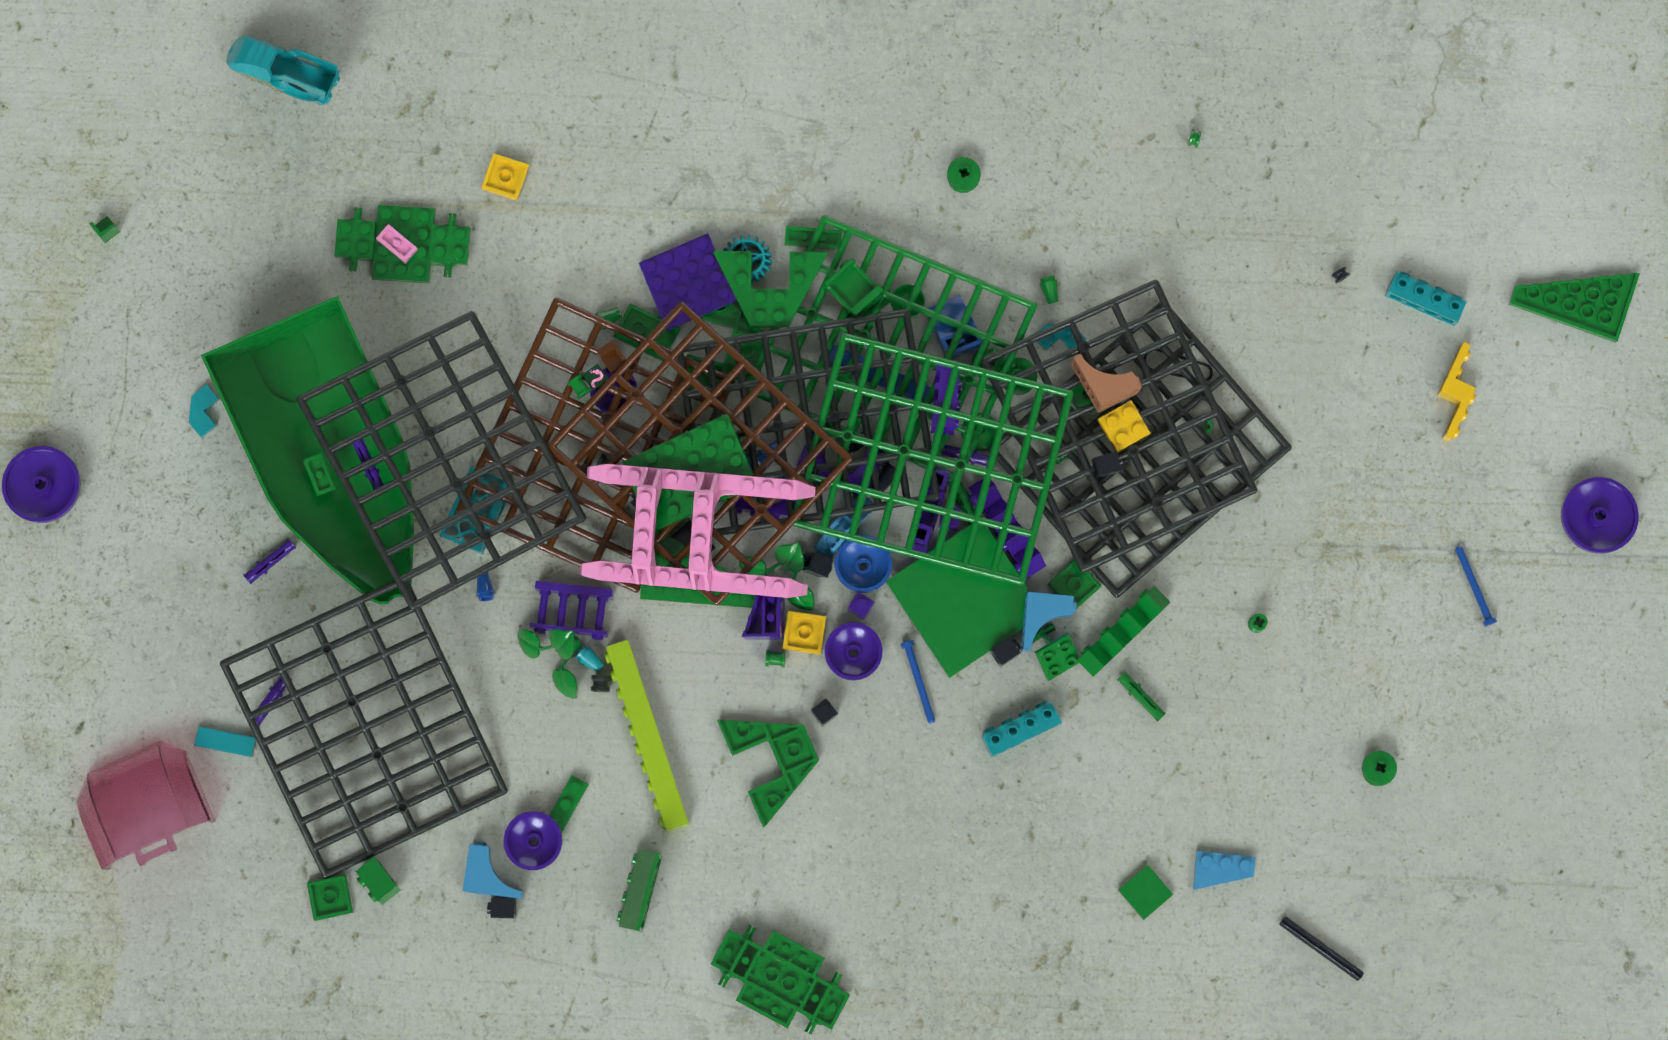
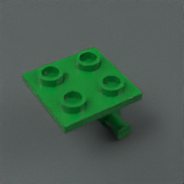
M1052 623L1043 629L1040 628L1032 642L1034 643L1043 638L1047 645L1035 651V655L1048 681L1079 664L1077 661L1079 659L1078 653L1068 633L1054 641H1051L1047 636L1056 630Z

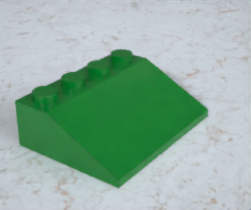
M639 850L638 854L634 853L631 865H635L633 873L629 872L626 884L630 885L628 892L624 891L621 901V903H624L623 911L619 910L616 922H619V927L643 932L662 860L660 853Z

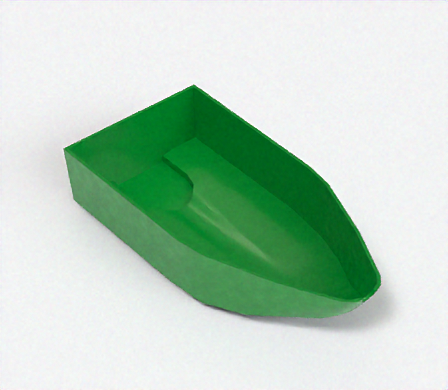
M333 297L202 354L201 357L264 494L280 520L331 570L361 594L368 593L393 581L391 573L296 400L298 396L368 362L339 297ZM371 369L350 379L359 399L380 389ZM340 384L307 400L306 403L317 420L352 403V400L343 384ZM384 396L363 405L373 424L392 415ZM357 409L320 428L331 446L365 429L366 426ZM396 422L377 431L387 450L404 442ZM371 435L363 438L371 457L379 455L380 452ZM353 444L334 453L344 472L361 464ZM406 450L392 456L401 476L411 471ZM321 453L336 490L317 497L303 460ZM385 461L375 465L380 470L379 475L384 484L394 480ZM365 471L348 479L358 498L373 491L369 479L365 477ZM410 480L406 482V485L412 494V486ZM399 487L363 504L372 524L408 506ZM413 512L376 530L386 549L414 536ZM414 544L390 556L400 575L413 569ZM397 587L370 601L384 605L389 604L394 598H403V595Z

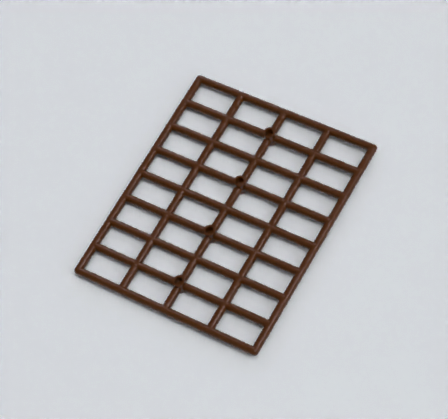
M557 297L553 299L514 383L518 393L522 384L559 400L551 420L528 410L534 421L547 426L543 435L547 445L554 430L560 432L564 427L558 421L566 404L579 410L585 404L570 397L573 391L571 386L566 385L562 394L527 378L526 375L534 358L571 374L570 381L577 375L585 373L582 369L590 352L598 355L597 350L600 348L594 346V343L602 326L638 342V346L646 339L637 333ZM558 306L595 323L587 342L550 326ZM546 332L583 348L575 368L538 351ZM659 344L669 354L673 351L672 349H669ZM684 355L686 370H688L689 366L695 368L700 363ZM641 356L625 372L623 377L628 382H630L633 373L640 374L646 378L653 373L638 366ZM707 367L702 372L708 374ZM715 370L717 379L722 381L727 376ZM677 373L674 382L662 376H659L655 381L670 388L666 399L681 384L679 373ZM621 385L619 387L612 386L608 390V392L615 394L606 413L593 407L590 410L596 418L603 421V425L615 414L621 399L628 400L630 397V393L625 391ZM730 392L720 394L719 398L723 404H725ZM512 396L507 398L493 429L505 423L510 410L521 414ZM701 396L692 399L702 403L705 397ZM635 402V404H637V405H639V406L645 408V407H644L643 405H641L639 402ZM670 407L663 413L668 419L678 424H682L686 420V418L669 411ZM713 410V412H712V414H711V416H710L708 422H710V421H712V420L715 419V417H714V410ZM621 420L614 425L632 434L639 429ZM659 420L655 422L650 433L646 432L641 437L647 440L642 452L651 449L653 444L660 445L666 442L657 437L663 425ZM694 422L695 428L701 426ZM574 430L567 434V436L584 444L591 440L590 437ZM507 431L498 435L522 447L531 443ZM498 436L490 439L493 445L495 444ZM603 438L587 454L584 463L577 465L586 475L587 468L591 466L598 450L611 456L618 452V450L601 443ZM486 447L474 471L484 467L486 462H494ZM540 447L532 450L535 454L527 472L508 463L505 464L507 471L523 479L534 474L542 456H544ZM552 453V455H553L555 461H556L557 463L561 464V465H564V464ZM624 456L621 460L625 461L629 458ZM577 477L571 490L578 503L611 518L603 537L577 526L568 529V531L599 544L591 562L600 561L606 548L632 559V551L609 541L618 522L629 527L631 526L615 511L579 496L578 493L583 481ZM478 479L468 483L465 488L468 498H470L474 488L490 496L499 492L478 482ZM543 479L533 482L556 494L563 491L561 487ZM603 483L619 491L625 486ZM529 485L518 490L522 498ZM632 489L618 504L623 509L625 508V505L629 497L635 493L634 489ZM508 495L500 499L511 505L504 521L514 517L519 508L514 498ZM567 499L559 517L544 511L538 512L535 516L554 524V528L566 522L572 506ZM461 500L456 508L457 512L465 509ZM525 503L526 506L528 507V509L531 508V507H533V506H531V505ZM477 513L484 525L493 528L501 524ZM512 528L502 531V533L524 543L534 539ZM559 535L549 539L547 544L542 543L535 547L579 568L580 564L587 563L554 548ZM613 582L635 593L639 592L641 584Z
M681 301L547 446L565 466L634 529L635 517L632 518L618 505L633 487L625 485L612 499L598 486L599 481L589 479L577 466L604 436L619 449L607 464H617L624 456L628 458L636 456L630 449L657 420L671 431L672 435L666 440L669 441L684 434L712 403L724 415L728 414L731 422L747 436L741 443L744 451L754 442L768 455L753 472L755 477H760L775 461L789 474L786 479L799 480L809 485L811 484L801 474L829 445L843 460L815 488V497L807 498L784 524L779 522L769 512V508L778 498H768L763 504H760L752 496L735 495L729 498L714 514L712 536L723 546L712 559L714 567L730 552L744 565L739 573L748 574L853 461V456L688 305ZM683 311L697 325L669 354L655 339ZM703 330L718 344L689 373L675 359ZM650 346L664 361L639 388H634L622 375ZM724 349L738 364L710 392L696 378ZM671 366L684 380L657 409L644 397V393ZM745 368L759 383L731 411L717 397ZM617 381L630 393V397L603 425L590 410ZM691 384L705 399L678 427L663 413ZM766 387L780 402L752 431L738 416ZM635 402H639L652 415L624 444L610 429ZM787 406L801 421L773 450L759 435ZM585 417L599 431L570 460L556 446ZM808 426L822 438V441L794 469L780 454ZM742 497L755 509V513L728 541L714 526ZM761 517H764L778 531L749 560L735 545ZM678 521L663 528L655 536L654 549L673 567L686 568L681 561L690 553L691 540L675 557L660 544L667 534L679 523ZM699 590L716 606L720 605L730 594V592H720L716 596L712 591Z

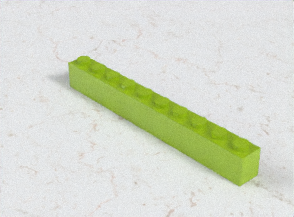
M625 640L607 646V652L604 655L607 664H612L613 670L610 673L613 682H618L619 688L616 689L619 700L623 699L625 707H622L625 719H630L631 725L628 728L631 737H636L637 743L634 746L637 755H642L644 762L640 764L643 773H648L650 779L646 783L649 792H654L656 799L652 801L655 810H660L662 817L658 819L661 828H666V831L670 832L688 826L689 822L629 641Z

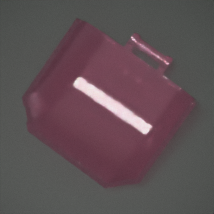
M161 741L87 773L77 798L78 811L101 869L106 871L111 869L110 865L133 853L136 855L138 864L143 866L147 861L177 850L173 835L205 822H216L187 752ZM166 839L167 844L145 854L142 853V849Z

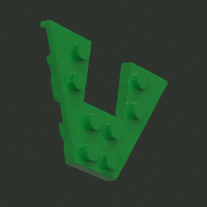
M714 251V256L751 328H789L828 256V252H790L789 289H751L752 251Z
M732 303L701 316L705 322L733 329L731 337L764 332L760 328H751L743 312ZM761 340L740 343L742 356L753 366L762 349ZM728 352L726 353L724 363L714 361L715 370L726 375L736 366L735 359ZM690 354L686 355L687 357L694 359L698 362H701L704 359ZM689 366L687 371L691 373L695 368ZM744 368L745 377L748 378L750 373ZM701 372L696 379L703 386H709L708 374ZM691 384L689 385V389H694Z
M718 719L717 722L732 756L768 741L783 774L780 778L748 791L764 828L819 762L818 756L804 725Z

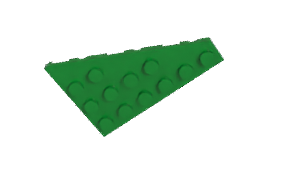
M1640 273L1518 285L1514 287L1508 305L1616 343L1619 339Z
M668 535L660 542L674 557L685 547V545ZM654 549L656 566L673 567ZM690 553L681 561L688 569ZM718 565L715 567L719 571L728 572ZM641 584L640 599L714 605L698 589ZM712 591L716 596L720 593L719 591ZM730 593L718 606L753 608L756 595Z

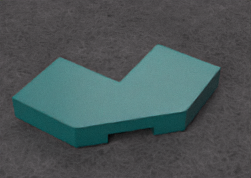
M1046 324L1038 332L1047 329L1055 324ZM1069 327L1037 341L1045 351L1059 339L1069 350L1077 346ZM1080 332V334H1081L1083 340L1086 341L1087 339H1086V338L1083 336V334Z
M207 384L191 396L189 424L201 438L216 427V424L205 411L220 400Z

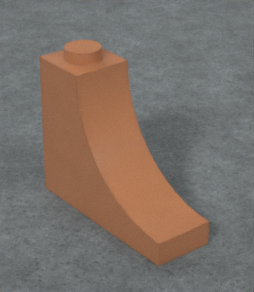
M1081 354L1075 356L1071 362L1072 368L1098 413L1138 394L1142 388L1139 377L1135 376L1133 371L1119 375L1103 373L1090 366Z

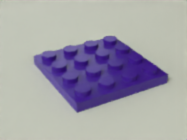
M708 233L639 263L662 320L681 301L700 317L737 301L714 256V251L716 250ZM681 311L666 327V330L669 331L692 320Z

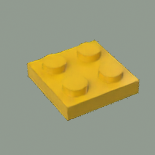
M493 153L481 189L518 201L530 166L529 164Z
M1132 400L1097 419L1115 452H1119L1151 434Z
M788 611L782 650L821 655L826 616Z

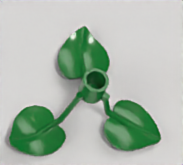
M800 542L779 546L775 551V556L779 563L767 569L766 563L761 559L748 574L768 576L767 573L784 565L787 571L793 572L792 579L795 580L797 573L804 566V554ZM748 556L747 558L751 560L753 556ZM739 562V566L742 569L744 565ZM809 587L807 595L787 598L792 605L799 609L813 610L815 608L814 595Z
M527 629L518 630L519 645L528 657L537 658L540 655V651L554 648L559 656L564 659L559 666V670L555 669L552 673L553 682L563 695L576 699L578 689L576 678L572 672L564 669L565 664L573 657L572 654L581 649V642L578 637L574 636V631L554 629L549 634L551 645L542 647L540 646L539 637L534 632Z

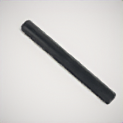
M1283 917L1279 925L1352 978L1359 981L1363 977L1364 972L1288 917Z

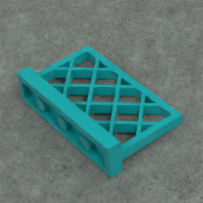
M471 466L468 474L472 473L475 468ZM489 473L482 476V484L487 485V483L496 481L500 483L498 491L507 488L503 479ZM473 490L475 499L471 500L470 502L471 504L475 502L478 503L480 500L485 499L490 495L486 494L484 496L477 498L475 490ZM458 495L447 518L453 516L460 501ZM499 500L491 504L489 508L481 509L477 513L484 516L483 513L487 512L485 517L498 522L506 502ZM466 517L450 525L456 524L459 534L452 537L447 535L448 527L442 529L439 536L460 545L465 542L464 535L474 532L476 537L478 534L471 518ZM469 519L472 529L461 532L458 523ZM483 524L485 529H491V527ZM479 543L469 549L483 555L486 546L484 543Z

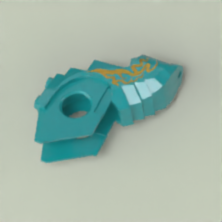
M242 36L236 39L229 49L226 58L229 68L244 77L293 98L314 102L318 105L329 103L332 98L331 90L340 81L338 76L340 71L337 70L338 66L297 48L287 51L285 48L255 37ZM297 57L308 59L317 64L318 66L305 62Z

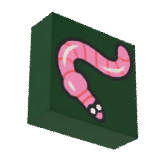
M598 364L582 374L593 391L608 380V377Z

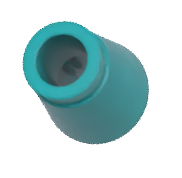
M584 646L575 657L579 663L597 673L604 666L602 660L590 647Z

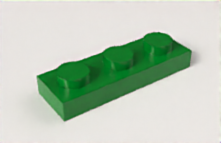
M786 226L784 246L807 248L816 228ZM824 229L816 248L837 250L842 240V230Z
M571 775L549 814L558 824L561 833L564 831L589 784Z

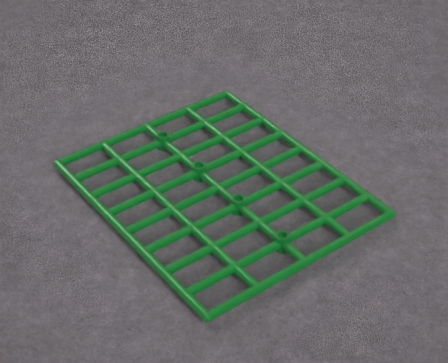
M826 215L821 217L806 252H814L826 224L845 231V234L830 267L822 264L819 270L826 274L812 307L807 309L800 306L797 312L807 317L804 325L812 324L815 321H833V319L817 313L827 292L825 279L832 272H837L852 235L871 242L860 267L865 274L878 246L897 253L882 287L884 296L874 304L870 314L879 313L885 299L904 306V309H908L910 312L913 310L930 317L916 351L924 352L937 321L956 328L944 358L952 360L963 332L983 339L972 364L973 366L980 367L981 359L984 357L990 343L1002 348L1012 344L993 336L1009 300L1028 307L1013 343L1024 338L1037 308L1036 302ZM904 256L923 264L908 300L889 292ZM930 267L949 275L934 311L915 303ZM956 278L976 286L960 321L941 314ZM983 289L1002 297L987 332L967 325ZM842 307L837 320L846 319L848 311L844 307ZM903 317L899 318L893 334L886 344L896 346L904 328ZM875 322L866 323L863 330L855 329V336L878 341L876 337L870 335ZM846 326L832 329L827 340L829 354L839 332L847 333ZM771 328L770 331L778 330L779 328ZM808 332L799 334V350H801ZM770 338L771 353L788 359L781 376L789 375L794 365L792 351L788 352L772 345L775 338ZM857 344L858 355L860 357V354L864 346ZM761 349L754 365L759 371L764 363L763 349ZM1017 351L1007 355L1000 371L1001 373L1008 374ZM887 352L888 358H890L892 353ZM822 354L817 363L801 357L802 366L811 370L824 369ZM850 358V360H849L848 365H851V364H852V359H851V358ZM918 360V364L923 365L924 361ZM911 363L896 396L904 397L913 377ZM931 363L930 369L936 371L937 364ZM882 367L876 369L870 385L866 384L865 388L881 391L876 388L883 375ZM852 372L838 374L837 381L855 385V379L850 378ZM959 372V381L964 382L961 394L957 398L961 400L960 410L971 387L977 388L979 380L975 379L976 374L968 373L965 375ZM750 374L747 381L756 380V378L752 374ZM819 378L809 380L806 387L807 402ZM934 381L925 399V403L932 404ZM785 383L777 384L776 387L782 391ZM986 384L984 391L990 393V396L980 417L988 419L997 399V394L993 386ZM836 389L837 406L844 390ZM761 391L756 396L761 400L771 403L770 395ZM865 396L866 405L868 408L872 397ZM787 406L784 408L785 410L792 412ZM926 411L927 418L932 420V412ZM809 412L810 418L819 417V415ZM919 412L909 446L910 449L913 448L921 430ZM887 415L881 438L882 442H884L891 427L890 415ZM857 418L853 434L864 437L863 434L857 432L861 424V418ZM831 423L825 424V427L833 429ZM959 424V427L955 428V430L965 434L967 426ZM977 424L973 432L966 463H969L984 429L982 425ZM840 425L841 431H845L846 427ZM942 435L937 456L941 455L949 435ZM913 457L906 458V461L926 469L927 461ZM935 463L936 469L949 472V479L953 480L954 472L939 467Z
M842 333L817 424L831 437L842 439L841 446L847 452L851 442L870 446L868 461L861 486L840 481L842 473L832 482L820 525L801 521L799 518L793 526L998 580L1024 585L1074 393L1068 389ZM847 342L867 346L858 385L837 381ZM875 349L896 354L886 393L865 388ZM903 356L924 361L914 400L893 395ZM931 363L952 368L942 407L921 402ZM959 370L980 375L970 414L949 409ZM988 377L1008 382L998 421L978 416ZM1016 385L1036 389L1027 429L1006 424ZM835 388L855 393L845 431L824 427ZM1044 392L1065 397L1055 436L1034 431ZM863 395L883 400L873 439L853 434ZM891 402L912 407L903 442L900 446L881 441ZM919 409L940 415L930 454L909 448ZM947 417L968 422L958 460L937 456ZM975 424L996 429L986 468L966 463ZM1004 431L1024 436L1014 475L994 470ZM816 433L813 437L810 452L821 441V438ZM1032 438L1053 443L1043 483L1026 479L1022 476ZM878 449L899 454L889 493L868 488ZM840 455L838 456L836 467L843 460ZM908 456L927 461L917 500L897 495L905 461ZM814 460L805 469L803 477L809 483L813 481L821 484L826 477L812 473L815 464ZM935 463L955 468L946 508L925 503ZM964 471L984 476L974 515L953 510ZM991 478L1012 483L1002 522L982 517ZM1021 485L1041 490L1031 530L1010 524ZM838 488L859 493L849 532L828 528ZM866 495L887 501L877 540L856 535ZM805 499L796 501L794 512L802 505ZM894 503L915 508L905 547L884 542ZM923 510L943 515L934 554L913 549ZM951 517L972 522L962 562L941 557ZM979 524L1000 530L990 569L969 564ZM1008 532L1029 537L1019 576L998 571Z

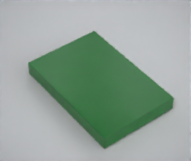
M630 303L619 326L647 338L661 323L662 318ZM676 327L669 331L665 328L655 341L671 349L681 328ZM616 332L613 335V338L635 349L639 344ZM649 347L643 352L662 362L664 361L661 356Z

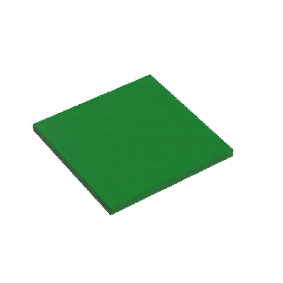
M979 524L969 564L990 569L997 541L987 526ZM971 525L944 542L941 557L962 562ZM935 549L930 551L929 554H934ZM1002 552L998 571L1019 576L1005 553ZM918 559L886 581L887 586L949 678L1023 629L1025 594L1030 592L1026 584L1018 585Z

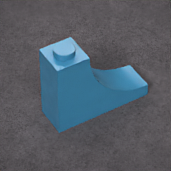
M866 497L864 505L873 504V502ZM857 499L853 502V507L856 506ZM873 511L861 514L858 527L873 513ZM853 515L838 517L830 528L849 532ZM823 535L813 548L821 555L831 558L846 540Z
M1027 592L1025 594L1021 652H1029L1031 650L1033 639L1037 631L1044 624L1058 618H1070L1072 613L1076 612V601H1073L1074 596Z
M475 841L474 845L469 844L463 892L523 900V891L507 886L495 873L491 863V848L486 846L487 843Z

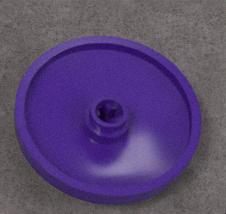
M48 446L31 447L18 453L7 465L2 478V493L8 507L22 519L34 523L52 522L66 515L75 505L81 489L80 474L72 459L62 451Z
M1594 477L1581 481L1567 493L1561 506V523L1567 537L1577 547L1590 553L1605 554L1620 549L1631 540L1638 526L1639 512L1633 495L1625 486L1609 478Z

